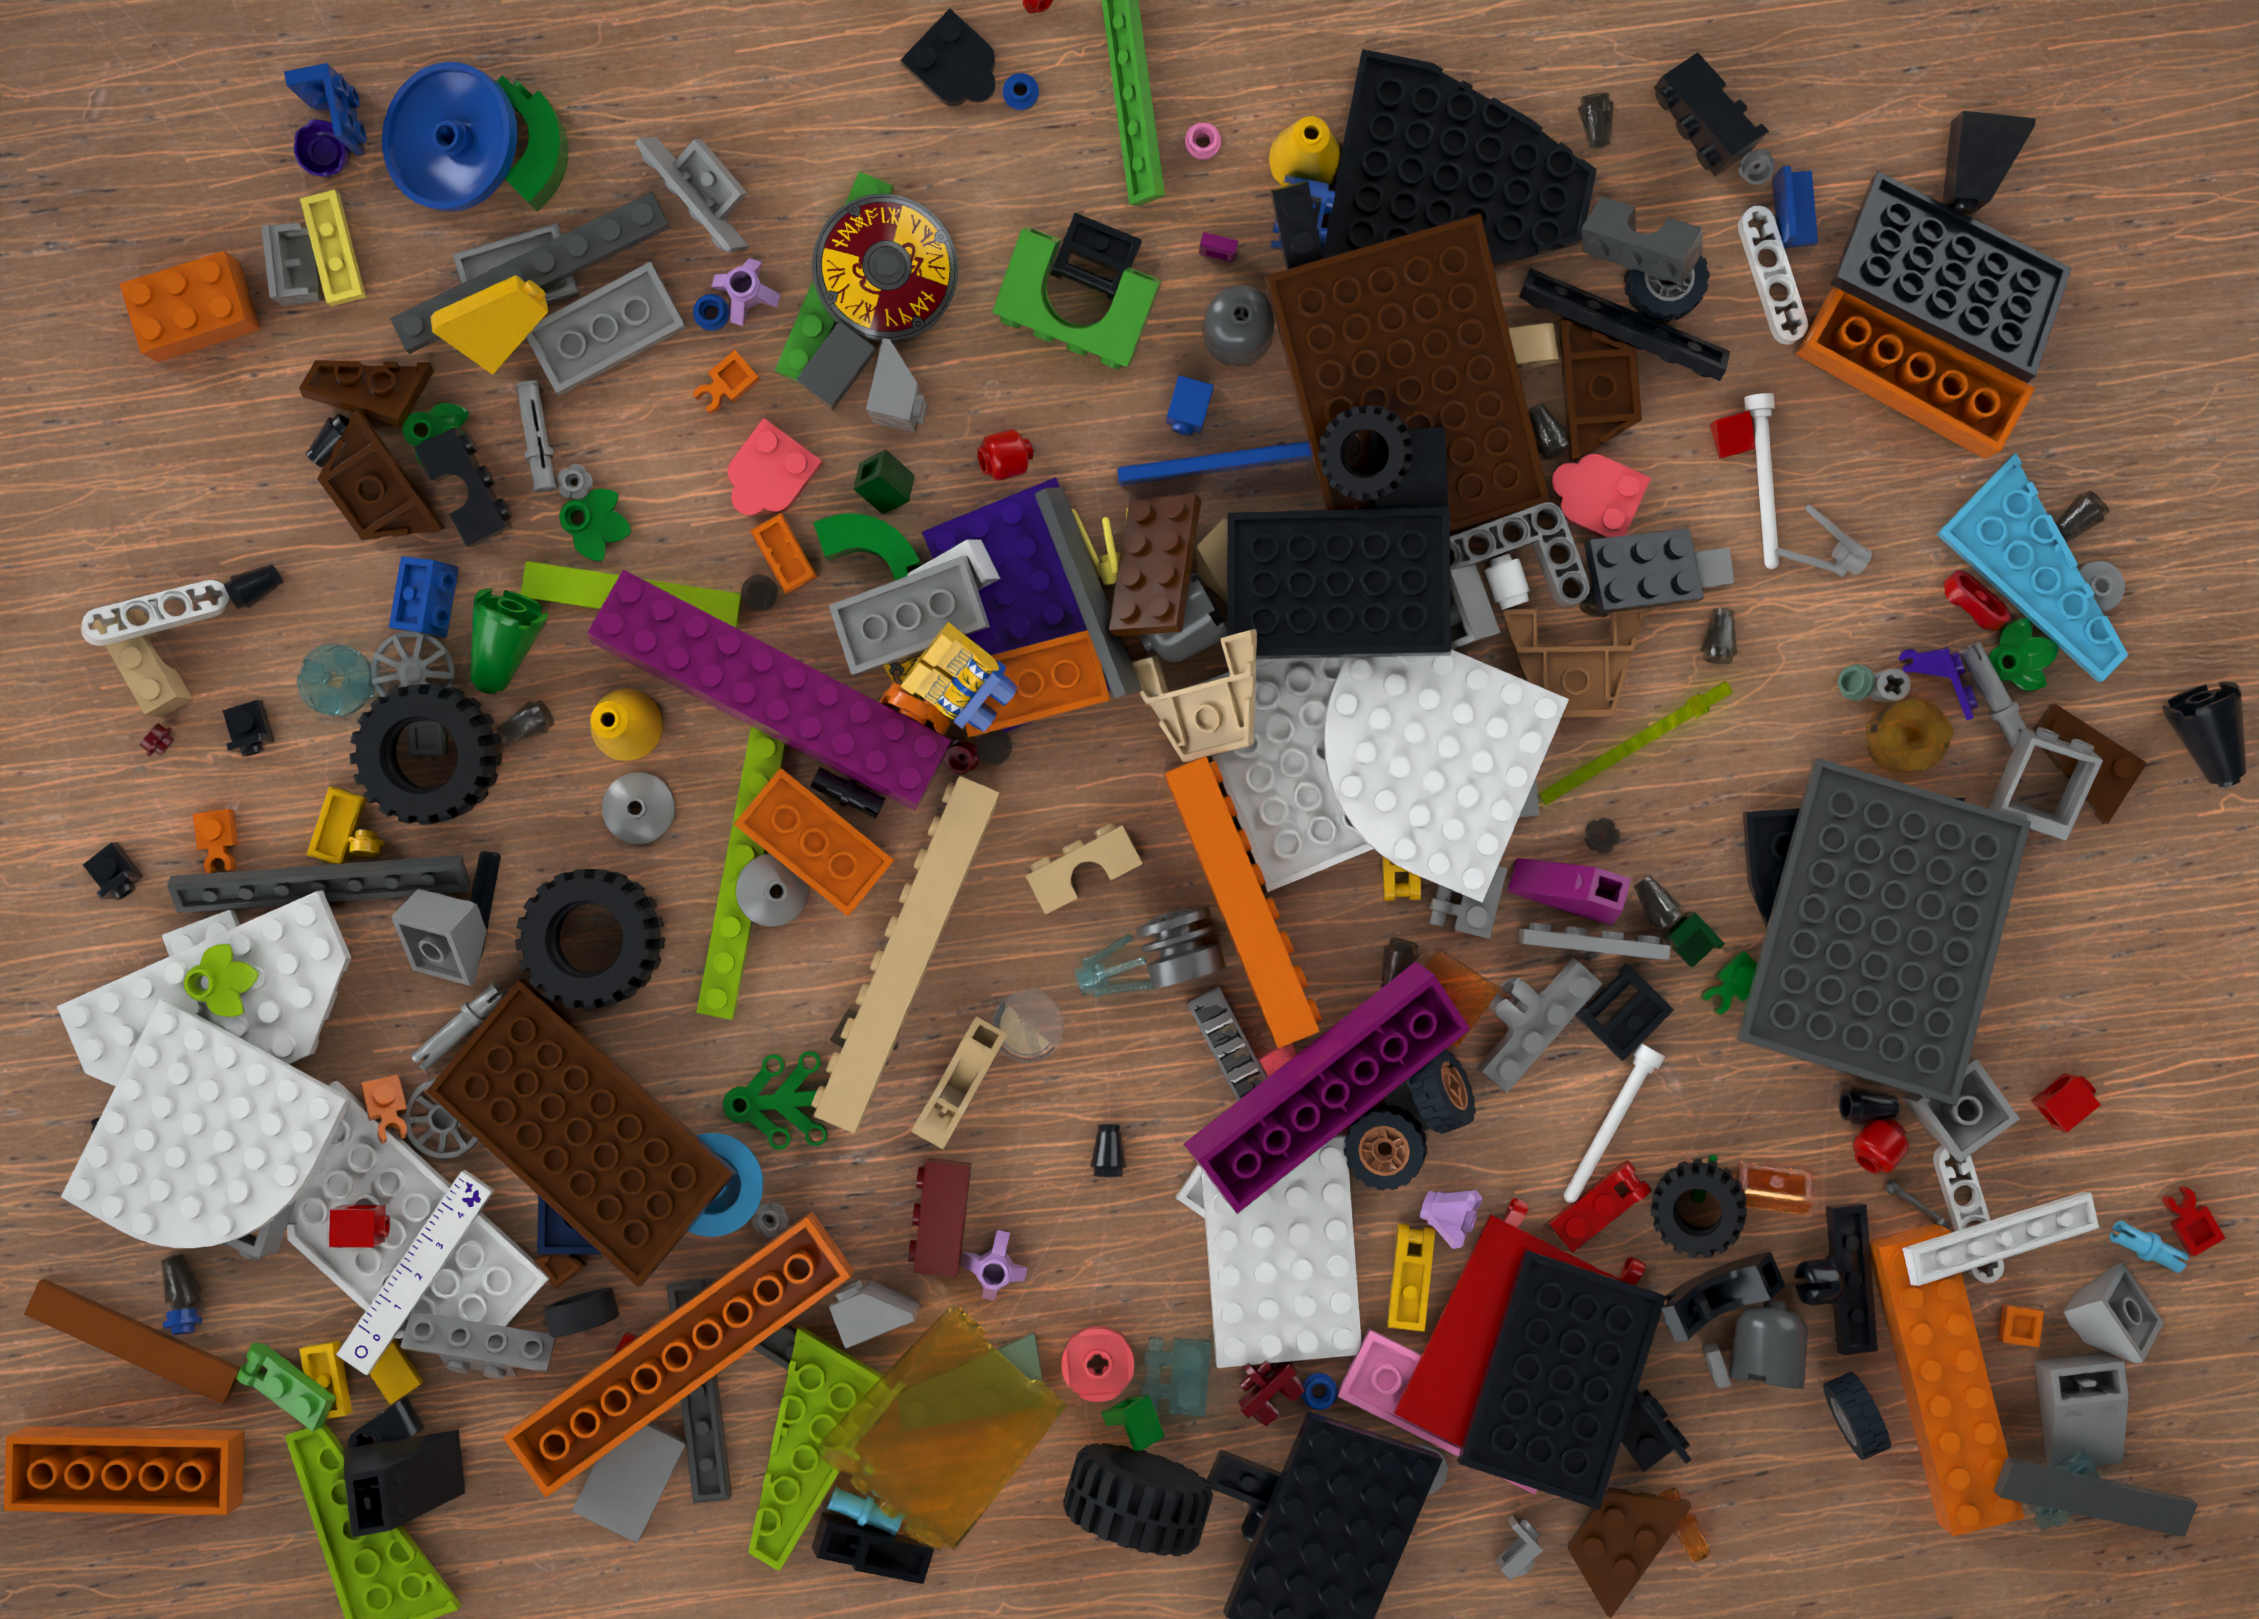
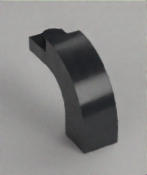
M1766 1252L1724 1264L1694 1277L1667 1294L1666 1299L1668 1303L1661 1309L1664 1314L1665 1323L1671 1330L1676 1343L1687 1341L1706 1323L1725 1312L1741 1306L1771 1300L1785 1286V1283L1772 1253Z

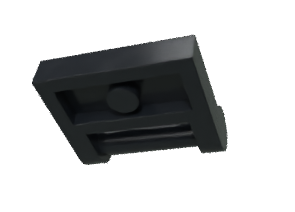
M1074 213L1052 267L1051 276L1059 279L1066 277L1108 294L1107 298L1113 300L1124 270L1128 267L1132 268L1142 245V239ZM1071 254L1116 271L1114 281L1068 263Z
M1627 963L1618 970L1619 975L1586 1008L1582 1007L1575 1014V1017L1620 1061H1624L1674 1011ZM1631 984L1637 992L1602 1026L1595 1018Z

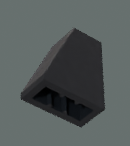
M1962 111L1951 121L1943 204L1963 214H1973L1989 203L2035 127L2036 118Z

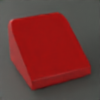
M1750 411L1724 417L1710 424L1719 459L1755 449Z

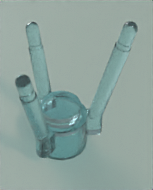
M1128 934L1094 956L1083 959V966L1074 969L1075 977L1083 996L1093 993L1096 998L1111 993L1153 989L1151 981L1104 986L1110 983V976L1146 963V959L1141 957L1107 969L1104 963L1097 964L1129 943L1133 938L1131 935Z

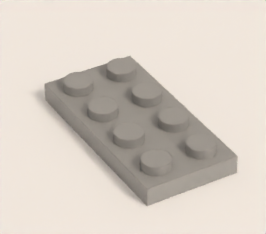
M648 262L541 319L526 338L556 394L561 396L687 329L654 265Z
M966 556L955 558L829 605L851 675H859L927 650L930 643L947 622L966 636L990 627Z

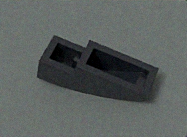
M822 1512L812 1544V1549L818 1559L852 1565L853 1569L859 1572L924 1584L934 1552L933 1546L898 1533L895 1536L891 1535L889 1532L868 1524L860 1526L856 1524V1520Z

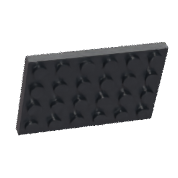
M1877 171L1870 181L1830 285L2029 383L2037 374L2072 268Z
M1450 507L1228 513L1227 636L1256 629V659L1451 655Z
M1524 1249L1457 1462L1461 1465L1600 1510L1666 1296Z
M1307 1411L1224 1606L1223 1612L1226 1618L1374 1619L1443 1461L1439 1453Z

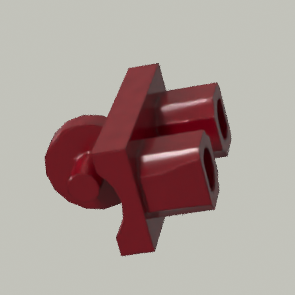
M1267 1360L1257 1368L1247 1363L1243 1368L1248 1376L1239 1385L1245 1392L1251 1387L1253 1388L1238 1403L1242 1407L1240 1409L1241 1412L1248 1419L1253 1416L1264 1426H1268L1280 1413L1278 1408L1269 1399L1280 1391L1291 1403L1305 1389L1296 1375L1294 1365L1290 1361L1280 1362L1274 1368Z

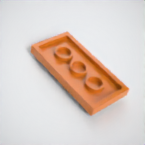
M1088 630L991 655L995 661L998 660L1006 666L1004 675L1018 688L1015 695L1005 706L991 696L985 699L984 703L997 712L995 719L985 732L968 722L965 724L968 738L1109 702L1110 697L1102 666Z
M779 768L734 823L743 833L847 917L894 861L782 768Z

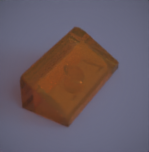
M1739 1161L1736 1178L1742 1184V1192L1746 1194V1207L1794 1214H1806L1812 1207V1171Z

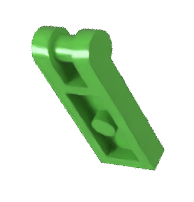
M262 1343L251 1344L246 1355L248 1361L241 1366L237 1374V1380L244 1385L256 1388L312 1432L322 1428L336 1397L267 1345ZM262 1365L268 1369L267 1373L261 1370Z

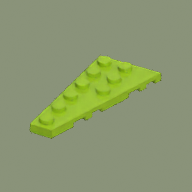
M801 1325L798 1326L795 1336V1344L778 1413L761 1499L748 1550L750 1555L779 1572L893 1384V1380Z
M325 1422L322 1428L313 1432L304 1427L285 1435L287 1446L345 1619H434L457 1611L462 1607V1604L402 1525L391 1531L352 1537L344 1478L343 1449L345 1448Z

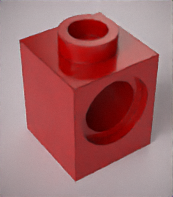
M2063 1073L2030 1100L2053 1129L2066 1133L2101 1106L2094 1096L2096 1093L2095 1088L2086 1078Z
M340 1205L330 1209L329 1247L374 1248L384 1243L385 1237H388L391 1226L390 1217L386 1215V1205Z

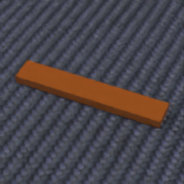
M46 1279L38 1282L24 1315L221 1404L228 1402L237 1382V1374L241 1367Z

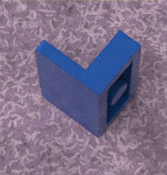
M1782 166L1772 177L1776 224L1784 248L1815 246L1818 243L1812 171L1792 172L1791 166Z

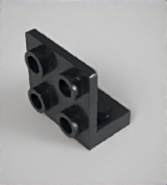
M1637 1389L1621 1440L1627 1451L1643 1472L1672 1451L1685 1464L1690 1462L1692 1459L1685 1451L1690 1447L1688 1441L1669 1419L1663 1421L1668 1414L1656 1398L1652 1397L1647 1389L1643 1392Z

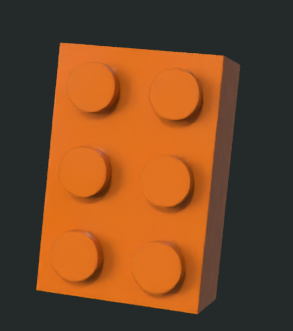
M225 251L119 284L140 353L157 362L261 330L241 263Z

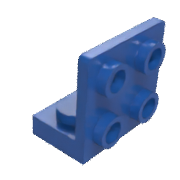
M328 63L285 71L287 87L309 107L316 110H330L335 137L356 156L365 155L363 143H367V135L363 123L358 121L356 108L360 107V101L356 88L353 85L351 86L344 76L338 74Z

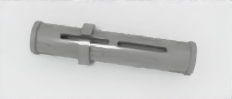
M534 380L519 382L515 387L518 393L527 445L524 455L525 460L530 462L534 485L533 491L536 493L550 492L557 488L551 458L554 457V451L548 444L539 382Z
M1974 643L1966 647L1967 650H1961L1959 655L1964 660L1991 709L1989 716L1992 721L1998 722L2009 742L2010 748H2015L2023 728L2027 729L2017 711L2020 706L2017 701L2011 700L1985 653L1982 643Z
M492 982L472 1002H465L461 1006L459 1014L452 1018L421 1047L411 1053L413 1061L417 1063L428 1054L429 1056L418 1066L422 1070L428 1071L434 1063L475 1027L479 1028L486 1017L489 1016L507 994L506 991H501L494 999H491L501 988L499 984Z

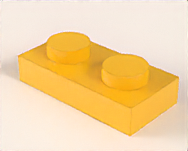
M340 1340L306 1345L299 1348L303 1373L336 1397L326 1419L346 1416L353 1412L344 1362L342 1358L336 1355L341 1348Z

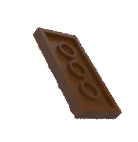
M1196 494L1129 500L1109 631L1114 636L1182 632L1201 500Z

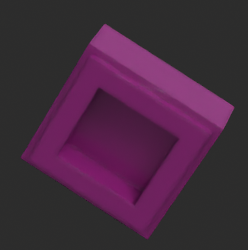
M1203 232L1199 254L1232 263L1235 259L1238 240Z

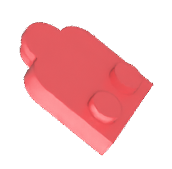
M763 418L728 466V478L735 486L731 494L732 504L738 512L746 516L757 515L764 509L771 513H783L792 506L823 462Z
M1589 454L1583 457L1577 464L1565 463L1559 466L1552 475L1551 484L1554 492L1561 497L1559 507L1563 511L1568 523L1601 538L1626 535L1651 477L1602 455Z

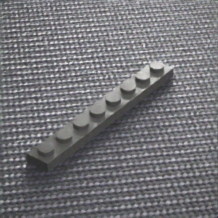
M650 192L390 319L405 351L411 354L441 339L432 332L430 317L434 312L515 275L525 282L528 280L533 281L543 290L671 227L653 192Z
M455 855L177 875L170 877L167 887L177 912L186 913L283 906L322 890L328 902L412 896L417 889L440 894L464 893L469 890L470 880L463 856Z

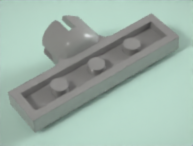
M1574 958L1568 962L1541 993H1536L1519 978L1508 979L1500 986L1512 998L1510 1000L1504 999L1495 991L1490 1000V1008L1494 1014L1507 1024L1508 1030L1506 1035L1477 1068L1498 1087L1508 1093L1575 1014L1598 990L1602 983Z

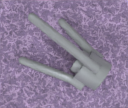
M1806 505L1805 510L1840 541L1832 552V557L1836 559L1835 563L1781 548L1775 550L1776 555L1830 570L1841 577L1847 571L1853 575L1860 574L1868 565L1872 556L1871 550L1847 536L1811 505Z

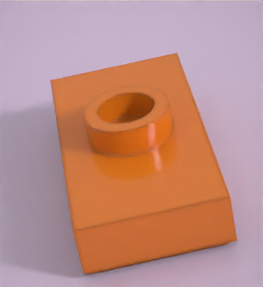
M782 513L750 530L786 595L818 578Z

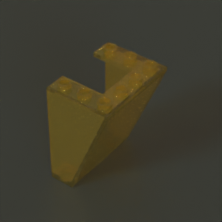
M948 1307L818 1444L826 1452L822 1458L835 1470L840 1471L841 1469L845 1473H850L853 1477L849 1482L862 1494L867 1495L870 1491L880 1501L876 1506L889 1518L894 1519L898 1516L907 1525L903 1530L920 1544L923 1542L929 1547L932 1545L938 1550L945 1547L954 1551L1068 1406L1042 1381L1030 1380L984 1339L983 1336L987 1331L960 1307Z

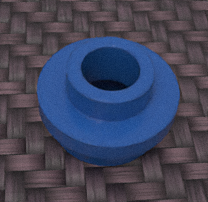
M1017 73L1010 76L1003 86L1005 102L1011 108L1019 111L1031 108L1039 97V88L1035 79L1025 73ZM1017 86H1025L1027 88V92L1023 96L1016 95L1014 90Z
M707 294L696 301L693 307V317L702 329L717 331L727 324L730 317V309L722 297L715 294ZM710 308L718 309V315L714 319L706 318V312Z
M197 1308L169 1311L166 1313L167 1321L163 1322V1328L171 1329L172 1335L195 1332L196 1325L202 1324V1317H198Z
M1317 1372L1305 1378L1302 1383L1305 1391L1301 1396L1308 1407L1314 1410H1325L1334 1404L1338 1390L1332 1377L1325 1373ZM1323 1385L1326 1388L1325 1393L1322 1396H1315L1312 1393L1314 1386Z

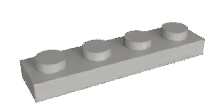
M1532 922L1529 923V929L1519 928L1517 943L1662 960H1669L1671 946L1660 944V937L1638 935V941L1623 940L1624 933L1602 930L1601 937L1587 936L1588 929L1566 926L1565 933L1551 932L1552 925Z

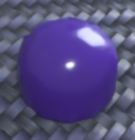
M316 119L309 120L305 126L296 132L294 154L299 166L310 175L331 177L342 171L348 164L351 151L335 137L331 122Z

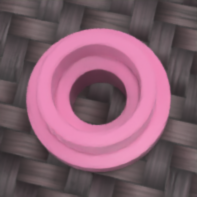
M1197 123L1187 131L1185 147L1192 157L1199 160H1207L1215 156L1219 151L1221 136L1213 125ZM1200 137H1205L1209 140L1210 144L1202 148L1197 145L1196 140Z

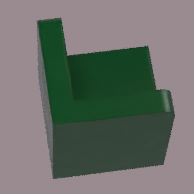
M885 449L859 463L853 489L880 513L885 514L909 502L914 474Z
M1686 912L1661 936L1685 963L1691 967H1694L1713 948L1720 949L1725 945L1696 912Z

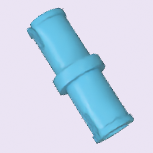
M2122 1220L2116 1222L2112 1227V1230L2120 1234L2110 1233V1240L2136 1252L2138 1258L2147 1262L2153 1260L2175 1273H2180L2186 1267V1263L2178 1259L2181 1258L2188 1261V1253L2161 1241L2159 1235L2153 1232L2145 1233Z
M839 1487L834 1488L827 1506L828 1510L836 1511L857 1520L856 1524L860 1526L868 1524L889 1532L894 1536L900 1527L904 1515L902 1512L899 1513L875 1503L874 1498L867 1496L865 1499L841 1490Z

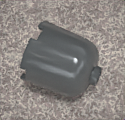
M1244 285L1227 287L1215 295L1207 308L1202 328L1205 347L1212 357L1224 365L1232 364L1237 366L1252 365L1264 357L1272 344L1275 326V316L1271 303L1263 293L1254 287ZM1237 310H1240V314L1234 315ZM1244 311L1247 312L1248 318L1243 315Z
M1196 572L1190 574L1182 632L1139 635L1148 653L1155 650L1162 659L1168 662L1178 663L1221 642L1220 638L1227 636V624L1214 600L1208 598L1202 587L1204 584Z
M1767 1300L1764 1301L1763 1307L1753 1306L1745 1309L1739 1315L1736 1324L1729 1377L1749 1381V1379L1766 1381V1385L1804 1389L1808 1331L1803 1318L1794 1312L1787 1311L1786 1303Z

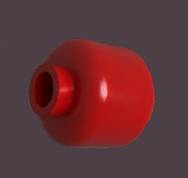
M1010 429L985 436L981 447L977 448V458L984 475L989 474L993 480L1001 481L1025 474L1029 466V460L1033 459V449L1028 438L1023 439L1019 432Z
M1877 1119L1868 1122L1853 1141L1856 1162L1873 1174L1880 1172L1890 1173L1909 1151V1142L1904 1135L1906 1133L1905 1129L1892 1119H1887L1886 1121Z

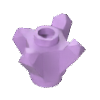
M749 258L743 266L731 270L728 274H715L711 287L722 292H728L731 298L730 322L743 326L747 318L748 309L759 303L777 307L781 294L761 284L758 278L762 262Z
M1430 1190L1423 1202L1420 1218L1427 1220V1224L1432 1225L1452 1249L1464 1246L1467 1232L1473 1230L1478 1212L1474 1210L1479 1209L1483 1199L1477 1190L1452 1193L1441 1191L1436 1193Z
M997 1230L993 1249L981 1256L968 1252H963L960 1266L976 1274V1277L983 1286L982 1299L995 1301L997 1291L1009 1284V1282L1025 1281L1027 1267L1014 1264L1006 1252L1010 1236L1009 1232Z

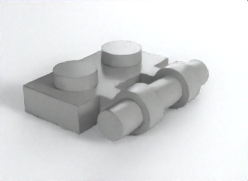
M1497 867L1483 902L1461 894L1459 905L1450 903L1452 890L1439 885L1436 898L1431 899L1429 909H1432L1429 924L1443 927L1446 914L1448 913L1456 915L1452 930L1490 939L1507 868Z

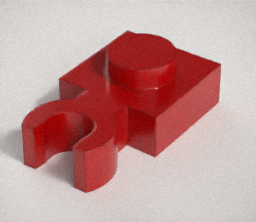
M2181 1186L2179 1187L2183 1195L2181 1204L2177 1205L2175 1200L2167 1195L2162 1197L2165 1207L2175 1212L2179 1217L2170 1222V1225L2188 1255L2195 1257L2226 1238L2208 1207L2204 1205L2195 1207V1193L2190 1188Z

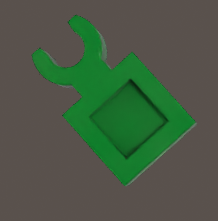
M1739 951L1715 974L1722 983L1717 987L1712 986L1705 989L1701 998L1707 1001L1714 994H1718L1721 998V1003L1714 1009V1012L1719 1015L1728 1011L1731 1006L1732 997L1735 996L1740 1002H1744L1748 998L1757 963L1745 951Z

